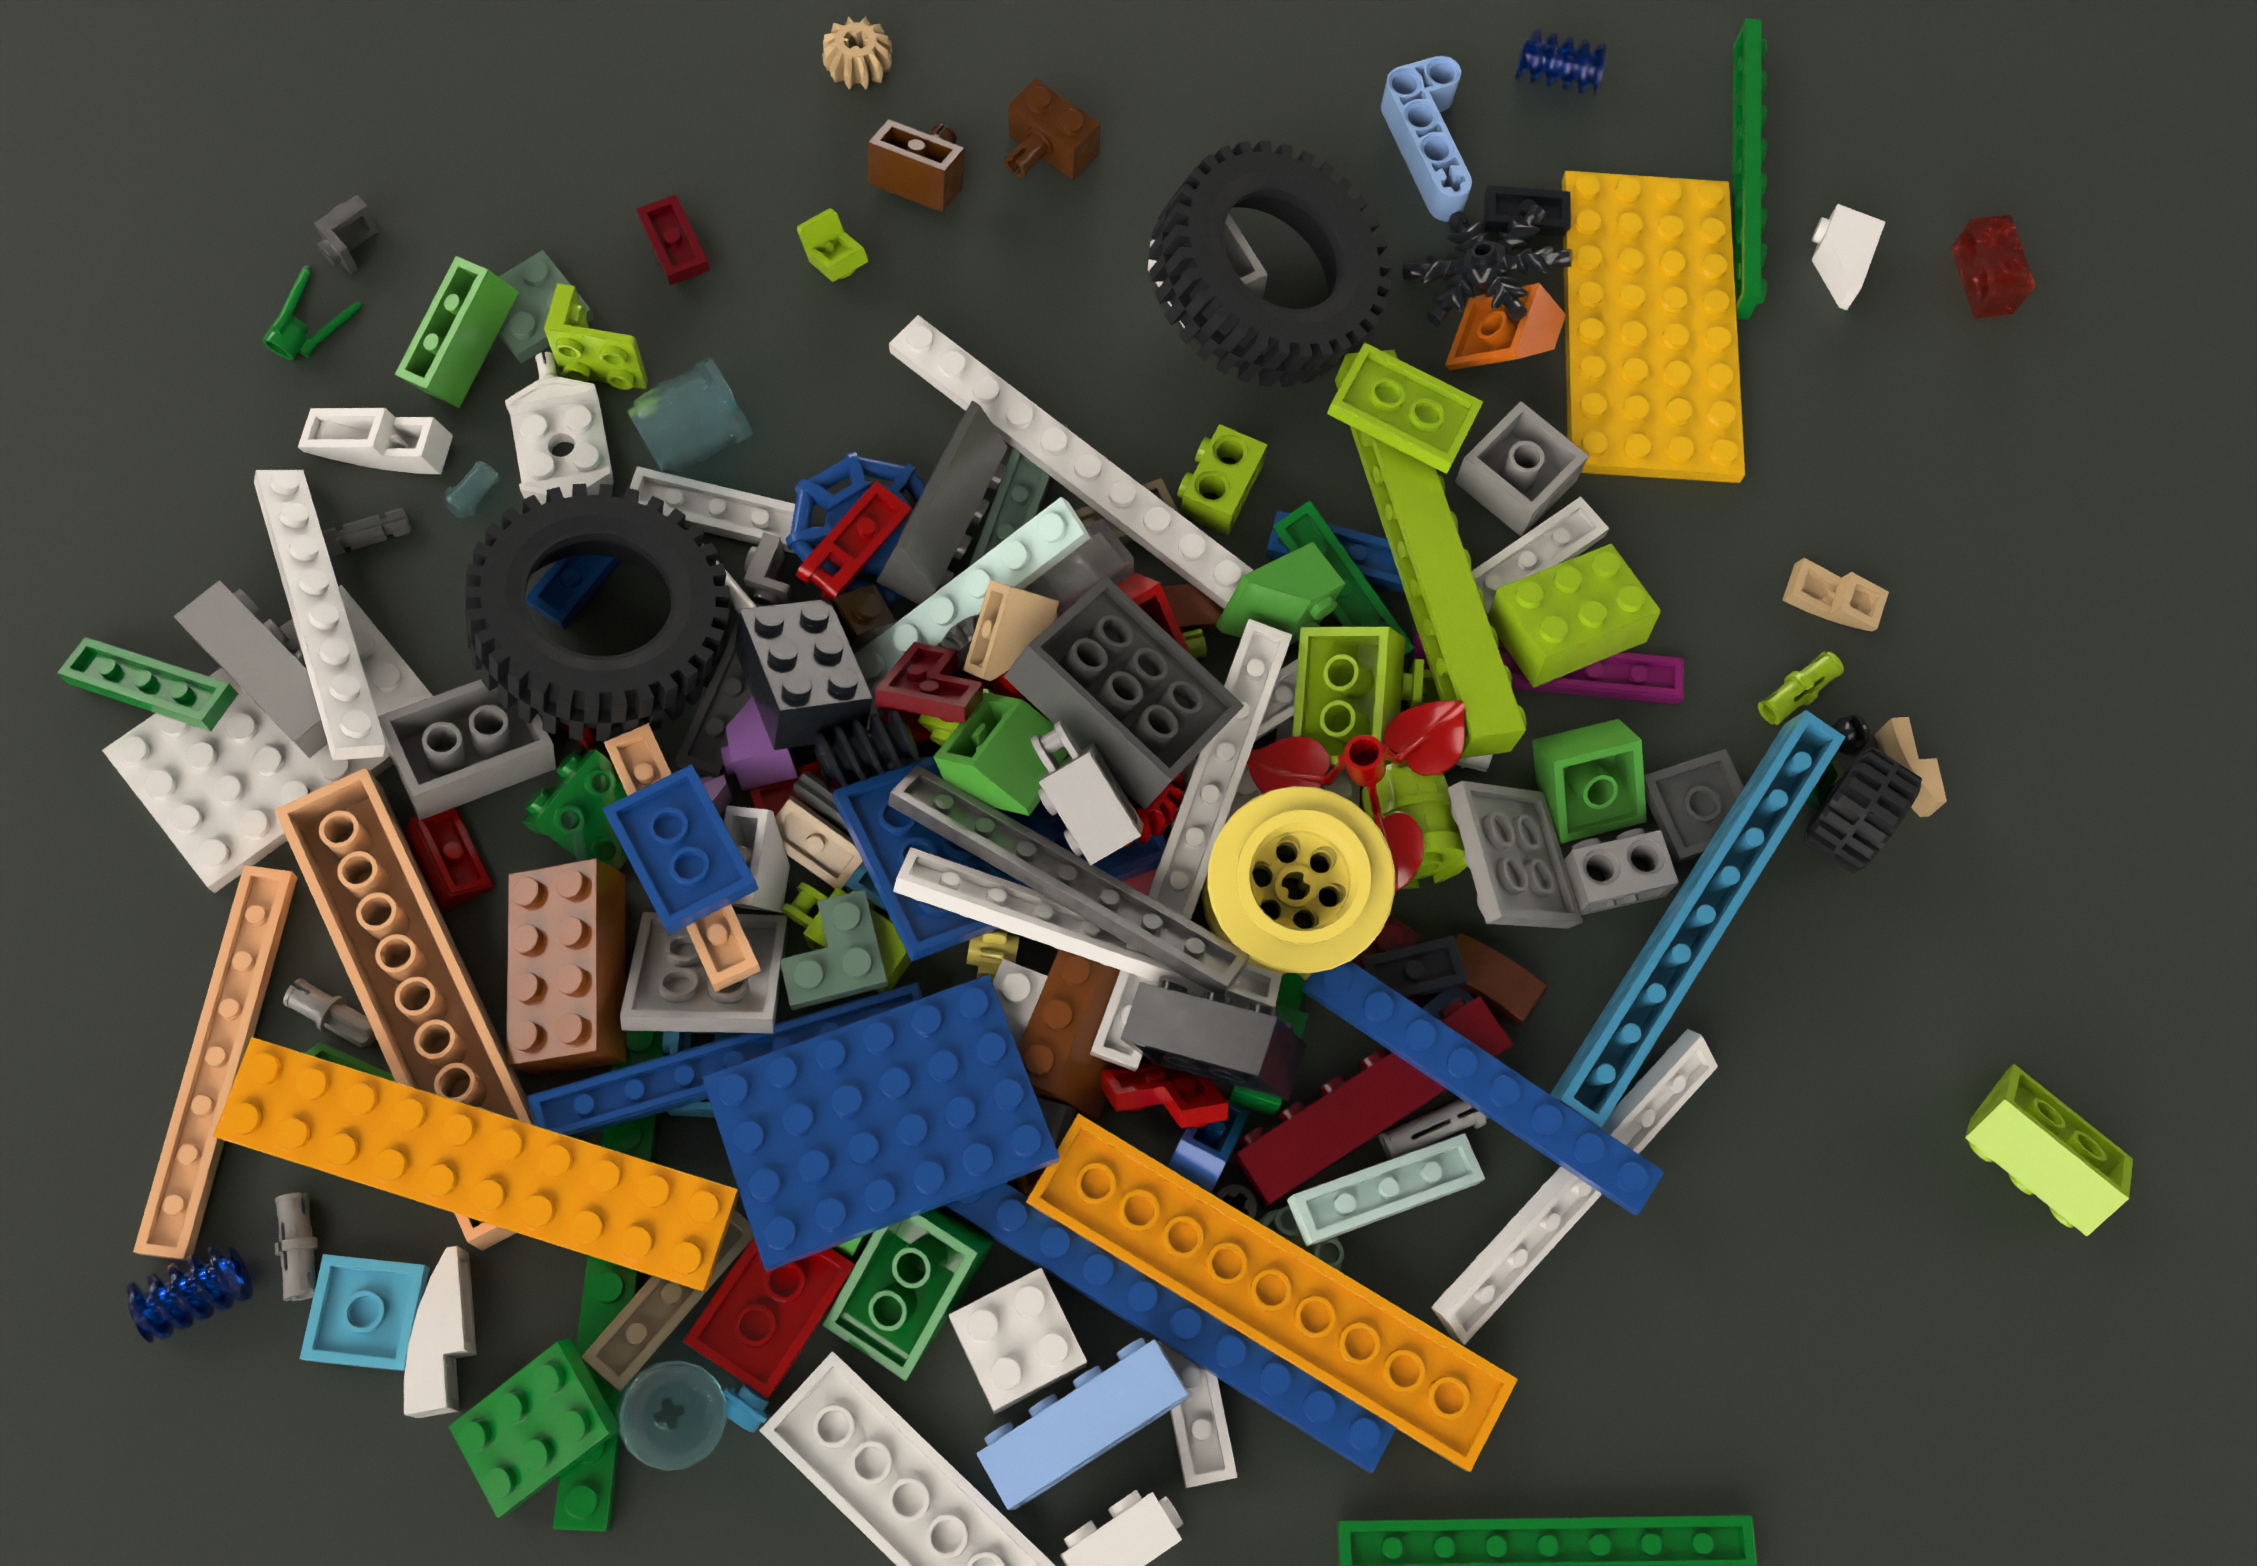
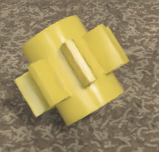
M999 928L970 939L966 964L978 966L977 978L989 975L991 980H994L1002 959L1016 963L1020 936L1010 935L1008 931Z

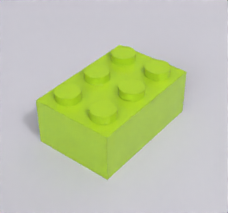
M1609 544L1497 588L1487 618L1490 626L1495 628L1505 648L1532 687L1535 688L1647 642L1661 610L1615 547Z

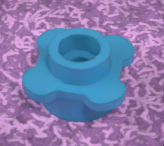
M743 1385L741 1390L733 1387L732 1390L726 1388L723 1392L728 1399L722 1406L721 1411L730 1420L747 1431L755 1433L761 1423H764L773 1416L771 1412L765 1409L769 1401L762 1394L747 1385Z

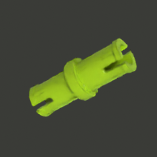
M1823 651L1819 657L1803 670L1791 672L1786 676L1784 684L1779 689L1758 703L1760 714L1770 724L1779 725L1801 705L1811 704L1817 699L1818 692L1823 687L1842 675L1844 672L1842 662L1832 652L1828 651L1826 653V651Z

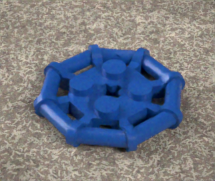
M856 452L845 453L844 459L808 480L801 479L795 486L797 497L791 531L785 539L788 549L795 551L804 562L815 549L814 546L822 542L871 487L872 482L864 481V476L893 481L892 486L884 485V487L910 506L902 495L905 489H907L914 500L918 502L926 485L915 472L917 467L910 463L904 466L857 456ZM847 477L851 483L850 486L835 495L827 491V489ZM814 505L827 510L823 527L810 528ZM908 519L858 575L867 576L873 573L876 574L878 579ZM827 563L823 565V568L833 576L841 569L835 565L832 571ZM853 580L844 593L873 583ZM879 583L874 584L888 608L894 607L895 601L903 597Z

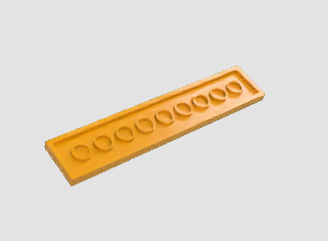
M253 1037L250 1039L213 1137L703 1292L708 1289L740 1195L739 1189Z
M1078 1113L1057 1149L1059 1162L1046 1167L1026 1201L1028 1205L1390 1423L1397 1430L1461 1469L1471 1472L1518 1380L1517 1378Z

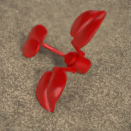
M1437 701L1403 711L1394 717L1386 727L1384 744H1381L1377 738L1370 735H1359L1352 738L1347 743L1344 754L1338 756V763L1329 774L1330 759L1327 751L1319 742L1308 737H1289L1263 748L1251 750L1247 766L1254 784L1262 794L1292 786L1321 789V785H1331L1341 772L1347 768L1348 776L1352 782L1359 786L1367 787L1374 823L1381 830L1391 851L1395 868V892L1408 885L1417 874L1423 859L1424 839L1419 825L1409 814L1399 812L1385 818L1382 816L1376 784L1385 775V759L1395 765H1400L1406 761L1407 766L1412 771L1422 776L1440 775L1449 771L1457 764L1464 749L1465 705L1462 701Z

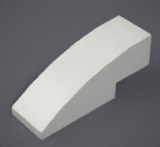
M311 408L298 448L306 453L364 467L407 473L441 474L453 435L434 417H395L386 408Z
M458 1246L447 1247L434 1269L418 1307L410 1336L404 1375V1415L414 1418L460 1411L456 1359L477 1355L469 1253Z

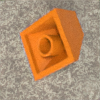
M1540 283L1521 287L1528 292L1525 297L1518 298L1527 309V313L1524 318L1518 321L1511 319L1503 304L1498 309L1491 308L1494 295L1486 297V294L1475 296V298L1469 297L1445 367L1452 371L1520 359L1554 350L1566 314Z

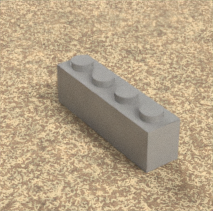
M220 580L174 615V618L308 758H311L328 742L302 651L299 649L292 655L284 646L289 641V638L271 619L262 624L254 616L260 609L243 590L239 588L236 592L232 593Z

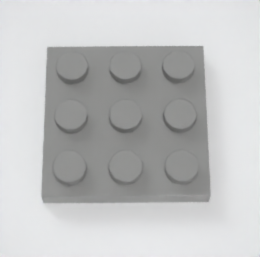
M1461 781L1448 787L1452 803L1451 813L1459 827L1465 848L1464 859L1471 870L1478 894L1477 904L1484 915L1486 924L1568 929L1583 923L1544 792Z
M643 912L620 1013L622 1030L774 1034L782 979L779 959L785 958L789 931L788 915L736 914L761 972L715 992L687 928L684 927L668 935L657 912Z

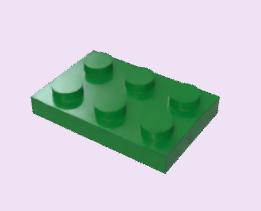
M570 1338L557 1341L448 1426L497 1518L512 1513L621 1430Z

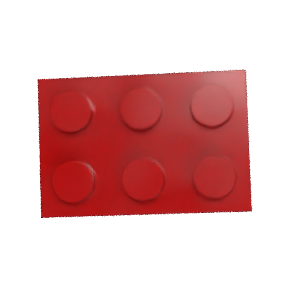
M753 1237L683 1342L770 1400L842 1291L856 1264L829 1248L766 1272Z

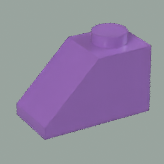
M752 696L726 726L728 746L721 748L725 770L728 775L736 773L742 791L798 778L793 749H773Z

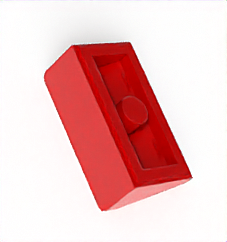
M456 807L420 821L417 816L410 818L404 830V835L440 912L451 910L493 888L494 885Z

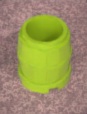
M1406 761L1400 765L1393 763L1386 765L1384 777L1376 784L1383 818L1399 812L1409 814L1419 825L1424 839V854L1420 868L1411 882L1403 889L1420 888L1418 879L1433 875L1434 883L1436 884L1462 872L1467 867L1464 859L1465 848L1459 827L1451 813L1452 803L1447 789L1449 786L1444 774L1422 776L1412 771L1407 766ZM1364 786L1362 790L1363 810L1374 821L1368 790Z

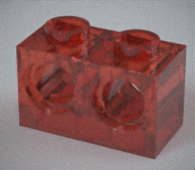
M2010 214L1971 219L1951 249L1974 319L2014 314L2035 288V283L2012 216Z

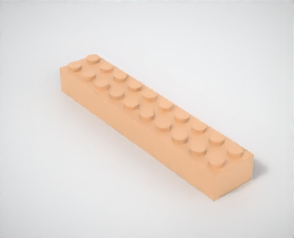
M365 767L275 809L274 811L395 1081L534 1125L529 1102L513 1067L506 1065L507 1054L384 789L371 772ZM455 1213L467 1242L481 1251L516 1234V1232Z

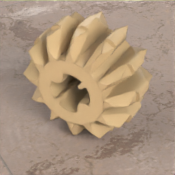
M848 16L846 25L833 23L831 33L824 35L823 64L826 70L830 71L834 83L845 81L849 90L855 83H861L866 90L870 80L881 83L884 76L883 73L890 72L892 44L889 36L884 35L881 24L870 26L866 16L859 23H854Z

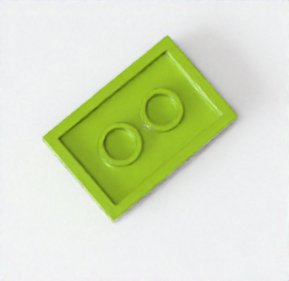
M1364 342L1331 402L1327 414L1447 474L1483 401Z

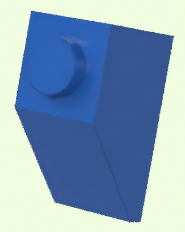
M1227 1100L1228 1120L1209 1123L1202 1128L1187 1127L1168 1165V1168L1209 1193H1212L1250 1113L1249 1110Z

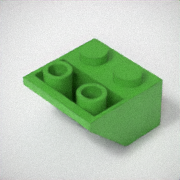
M984 692L981 703L966 723H960L935 754L934 759L943 779L993 808L1030 816L1041 801L1038 790L1042 788L1039 780L1043 773L1047 771L1031 743V737L1039 734L1041 737L1054 730V725L1022 699ZM1065 747L1053 753L1058 763L1070 757Z

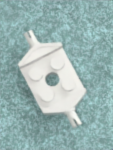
M545 352L546 363L542 353H539L535 357L539 373L538 381L505 400L511 417L521 477L520 491L524 499L535 494L541 505L546 503L548 489L560 487L564 498L572 497L573 484L586 483L588 495H599L600 484L613 485L614 478L596 387L593 383L558 377L553 353ZM561 442H569L575 445L573 451L566 456L558 457L552 454L553 448Z

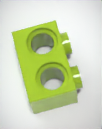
M1219 424L1212 439L1205 436L1195 457V461L1199 462L1194 474L1187 472L1182 479L1177 492V496L1182 498L1180 515L1229 536L1264 465L1268 444ZM1232 458L1235 461H1237V463L1226 464L1222 462L1220 459ZM1214 493L1220 498L1209 500L1203 497L1202 494Z

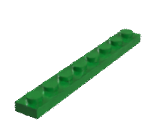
M1745 18L1733 44L1732 243L1736 316L1739 320H1748L1757 304L1761 305L1764 302L1767 291L1766 279H1761V269L1764 266L1767 255L1766 243H1761V233L1765 228L1767 209L1761 207V198L1765 193L1767 174L1761 173V164L1764 161L1767 150V140L1761 138V130L1764 127L1767 116V106L1761 104L1767 82V72L1762 71V62L1767 49V39L1762 38V20Z
M1752 1515L1337 1521L1339 1566H1757Z

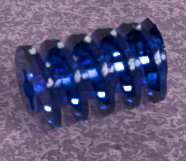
M1536 28L1529 39L1526 37L1524 39L1515 79L1519 80L1527 69L1530 73V83H1535L1541 73H1545L1547 87H1551L1555 79L1561 77L1562 90L1566 91L1572 81L1576 80L1578 94H1583L1587 86L1593 84L1595 96L1606 61V44L1599 43L1594 51L1590 53V41L1583 39L1575 50L1574 38L1568 35L1562 44L1558 46V35L1556 32H1551L1545 42H1542L1541 29Z
M210 1245L207 1248L209 1262L206 1264L193 1253L187 1258L189 1272L185 1274L178 1265L172 1263L167 1267L169 1281L166 1283L156 1273L152 1272L147 1276L149 1289L147 1292H143L137 1283H129L127 1285L129 1311L142 1337L149 1343H153L154 1336L158 1339H166L173 1334L174 1327L185 1330L192 1326L195 1317L198 1320L209 1319L214 1313V1308L222 1311L230 1309L233 1306L234 1297L239 1301L249 1300L253 1296L251 1278L241 1255L236 1249L231 1247L229 1253L224 1255L216 1245Z

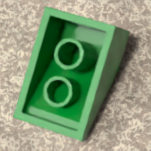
M942 1206L873 1232L822 1326L904 1381H907L949 1319V1314L953 1313L973 1282L996 1240Z

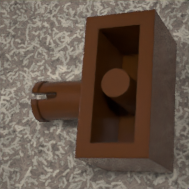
M1035 78L1009 103V136L1020 144L1005 156V165L1012 174L1020 167L1016 176L1024 178L1028 171L1042 158L1064 175L1074 180L1099 155L1101 123Z
M888 119L868 142V184L915 201L926 207L944 212L962 190L964 147L956 145V134L948 125L940 135L938 133L943 129L942 123L936 124L931 132L927 134Z

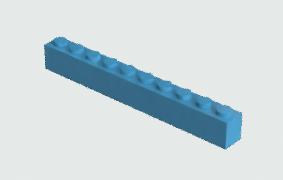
M1807 710L1783 725L1550 1094L1551 1096L1602 1129L1844 741V735Z

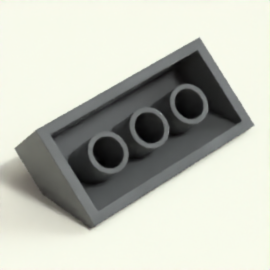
M971 401L950 438L876 581L918 605L951 581L954 573L947 570V567L952 558L958 561L961 560L972 539L971 536L965 534L970 522L978 525L990 501L983 498L987 488L996 490L1007 469V466L1000 462L1008 447L982 407L976 402Z

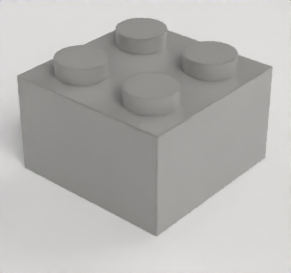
M1520 401L1464 457L1455 483L1522 537L1577 481L1589 455Z

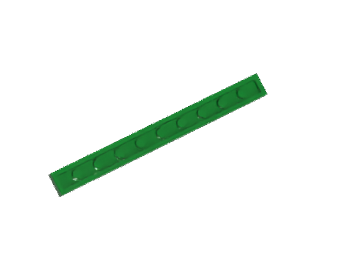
M626 1031V1063L613 1064L611 1071L666 1056L667 1054L663 1052L664 1031ZM660 1113L604 1129L602 1147L654 1163ZM588 1255L576 1350L580 1357L638 1293L640 1271ZM586 1366L621 1430L560 1475L553 1529L610 1532L627 1385L618 1394Z

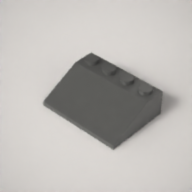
M1107 576L1031 641L1004 676L1053 724L1062 720L1081 750L1094 743L1121 788L1143 809H1146L1244 707L1231 692Z

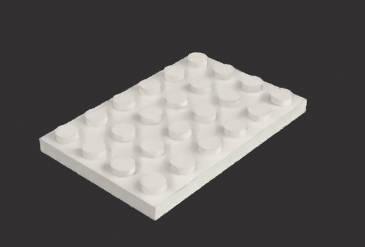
M340 585L339 591L377 716L433 697L344 587ZM291 619L279 628L289 638V641L284 646L293 655L299 649L301 650L293 619ZM222 668L209 677L230 683L238 695L212 731L155 713L102 750L204 884L213 893H216L241 875L244 865H255L288 841L274 811L275 809L365 767L376 777L394 764L386 746L383 757L333 760L329 745L326 744L311 758H308Z

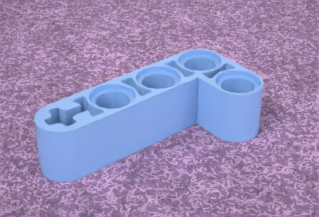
M1435 56L1393 69L1388 74L1380 107L1429 212L1436 219L1448 222L1453 213L1464 212L1472 186V179L1440 112L1449 109L1453 104L1461 76V68L1450 57Z

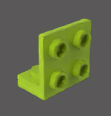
M557 283L544 331L561 376L583 382L590 380L609 383L611 386L622 390H629L632 387L646 389L648 378L636 338L631 335L589 329L586 321V307L581 305L575 286Z

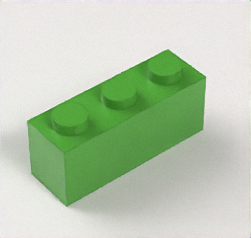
M455 256L395 375L424 393L459 409L519 291L490 270Z

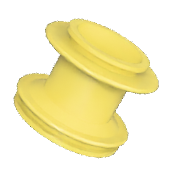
M1292 786L1272 790L1253 798L1238 809L1219 833L1212 848L1208 873L1201 892L1205 919L1213 934L1250 955L1247 963L1281 975L1296 973L1305 981L1311 973L1331 970L1351 961L1367 949L1379 935L1390 915L1393 904L1395 868L1391 851L1381 830L1370 816L1352 801L1334 792L1315 787ZM1282 845L1290 846L1295 852L1294 861L1291 863L1281 862L1276 855L1277 848ZM1320 855L1326 858L1328 870L1325 873L1315 872L1310 866L1311 857ZM1256 869L1267 871L1270 876L1269 885L1259 887L1253 879L1252 871ZM1286 878L1298 879V888L1305 891L1304 898L1300 900L1288 898L1289 890L1282 887V881ZM1320 890H1332L1337 897L1336 905L1333 907L1322 905L1318 898ZM1270 902L1278 908L1279 915L1276 920H1273L1261 908L1263 903ZM1299 912L1308 914L1312 920V927L1302 929L1296 926L1293 921L1294 915Z

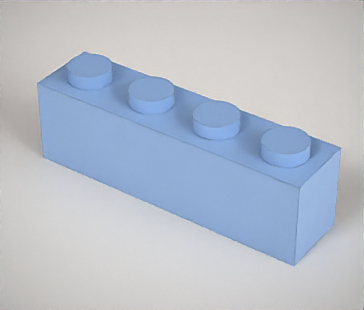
M1143 1338L1135 1340L1117 1353L1120 1361L1104 1372H1102L1099 1366L1086 1371L1072 1382L1076 1390L1060 1400H1058L1055 1394L1046 1397L1028 1410L1032 1416L1031 1419L1016 1428L1009 1422L984 1438L988 1446L976 1454L1007 1510L1019 1509L1191 1398L1190 1393L1158 1341L1154 1339L1146 1344Z

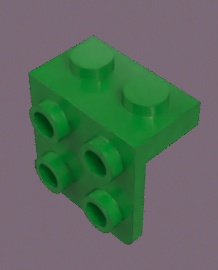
M597 749L582 750L579 754L573 751L556 769V773L560 777L549 790L542 787L528 801L525 809L529 813L521 822L535 834L548 835L579 862L598 859L619 870L628 857L602 808L627 797L626 791L614 764Z

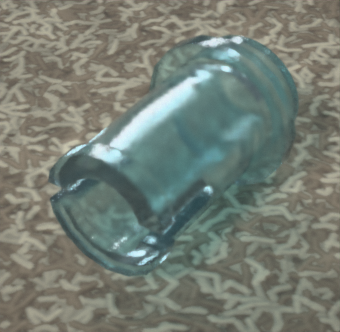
M477 461L474 467L455 487H448L446 489V497L443 499L444 505L459 518L464 519L467 515H474L477 512L476 505L494 485L499 483L500 478L497 477V472L488 464Z

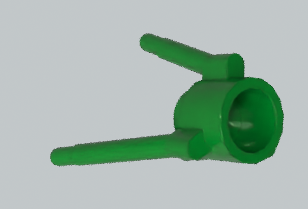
M309 266L302 268L278 318L275 319L262 338L263 344L270 350L290 361H293L298 353L309 357L320 342L362 308L360 302H354L308 338L306 336L309 330L308 326L294 317L292 313L310 278L311 269Z

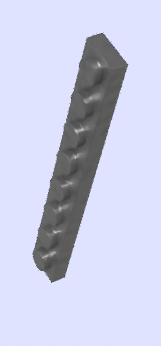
M916 765L890 792L888 805L1211 992L1225 996L1246 967L1250 955L1098 867L1090 865L1084 859L919 765Z

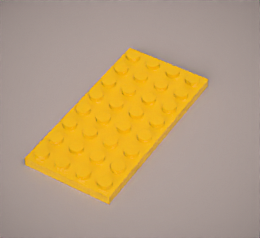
M1565 171L1561 180L1562 191L1570 192L1571 228L1569 232H1566L1565 237L1563 236V250L1572 249L1573 252L1572 267H1564L1567 438L1589 455L1581 473L1740 483L1745 476L1729 182Z

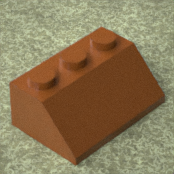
M1059 949L1021 1039L1018 1051L1036 1097L1076 1109V1115L1079 1113L1085 1118L1098 1123L1108 1099L1101 1089V1071L1120 1068V1066L1089 1054L1120 969L1106 966Z

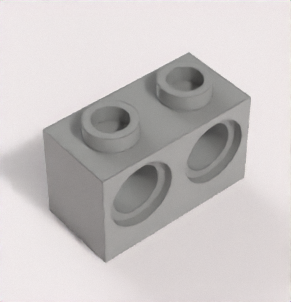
M1638 828L1619 834L1616 837L1617 840L1600 843L1598 838H1592L1572 846L1573 850H1571L1564 861L1581 915L1666 897L1679 882L1661 830L1644 833L1643 829ZM1631 857L1643 859L1647 863L1649 871L1638 870L1633 865ZM1593 866L1598 868L1603 873L1605 881L1599 882L1592 879L1588 875L1586 867Z

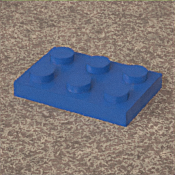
M692 764L602 808L668 935L759 890L753 875Z

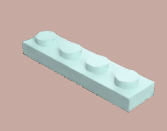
M1464 1133L1293 1194L1287 1199V1202L1304 1243L1308 1247L1477 1185L1485 1180V1177Z

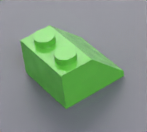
M1311 542L1243 575L1216 623V627L1222 633L1242 638L1248 620L1252 619L1292 634L1289 645L1297 641L1299 643L1300 627H1321L1320 623L1324 617L1336 608L1337 602L1335 600L1346 583L1314 542Z
M1615 719L1532 740L1536 783L1539 792H1544L1560 844L1647 822L1642 739L1621 720Z

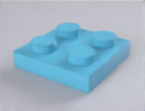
M323 1254L300 1359L312 1362L405 1371L408 1344L416 1313L426 1290L430 1267L421 1264Z

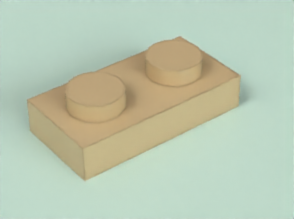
M792 795L775 816L786 854L834 889L837 887L842 889L863 861L852 838Z

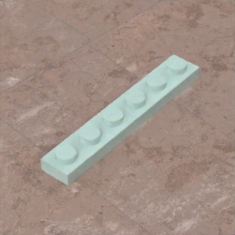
M1062 497L1057 499L905 615L892 627L854 654L870 692L875 682L883 680L913 642L941 647L944 636L954 625L968 617L980 614L990 580L1024 589L1088 541L1091 537L1070 503Z

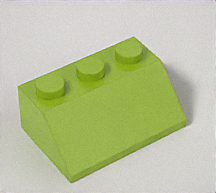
M1300 627L1292 737H1308L1319 742L1329 755L1330 769H1333L1338 763V756L1344 754L1347 743L1356 736L1370 735L1377 738L1381 744H1384L1386 727L1394 717L1400 714L1405 637L1390 627ZM1385 759L1386 765L1392 764V762Z
M2015 1064L2004 1073L1971 1117L1965 1138L1969 1141L1972 1150L1987 1162L1994 1161L2008 1172L2011 1181L2022 1192L2028 1195L2035 1194L2045 1202L2053 1216L2063 1225L2069 1228L2075 1227L2085 1236H2088L2129 1199L2133 1158Z

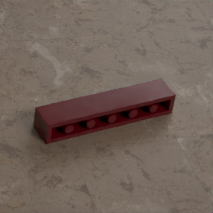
M1480 996L1468 1004L1460 997L1438 1012L1442 1018V1023L1494 1058H1497L1513 1046V1043ZM1381 1048L1359 1063L1363 1071L1347 1081L1345 1076L1341 1074L1319 1089L1323 1096L1321 1099L1308 1107L1301 1100L1279 1114L1278 1117L1282 1124L1266 1133L1263 1127L1260 1126L1237 1142L1241 1150L1234 1155L1232 1160L1265 1209L1447 1089L1393 1052L1387 1055L1385 1050Z

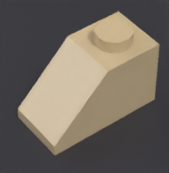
M990 580L963 671L989 681L1008 671L1026 646L1057 620L1056 611L1059 601Z

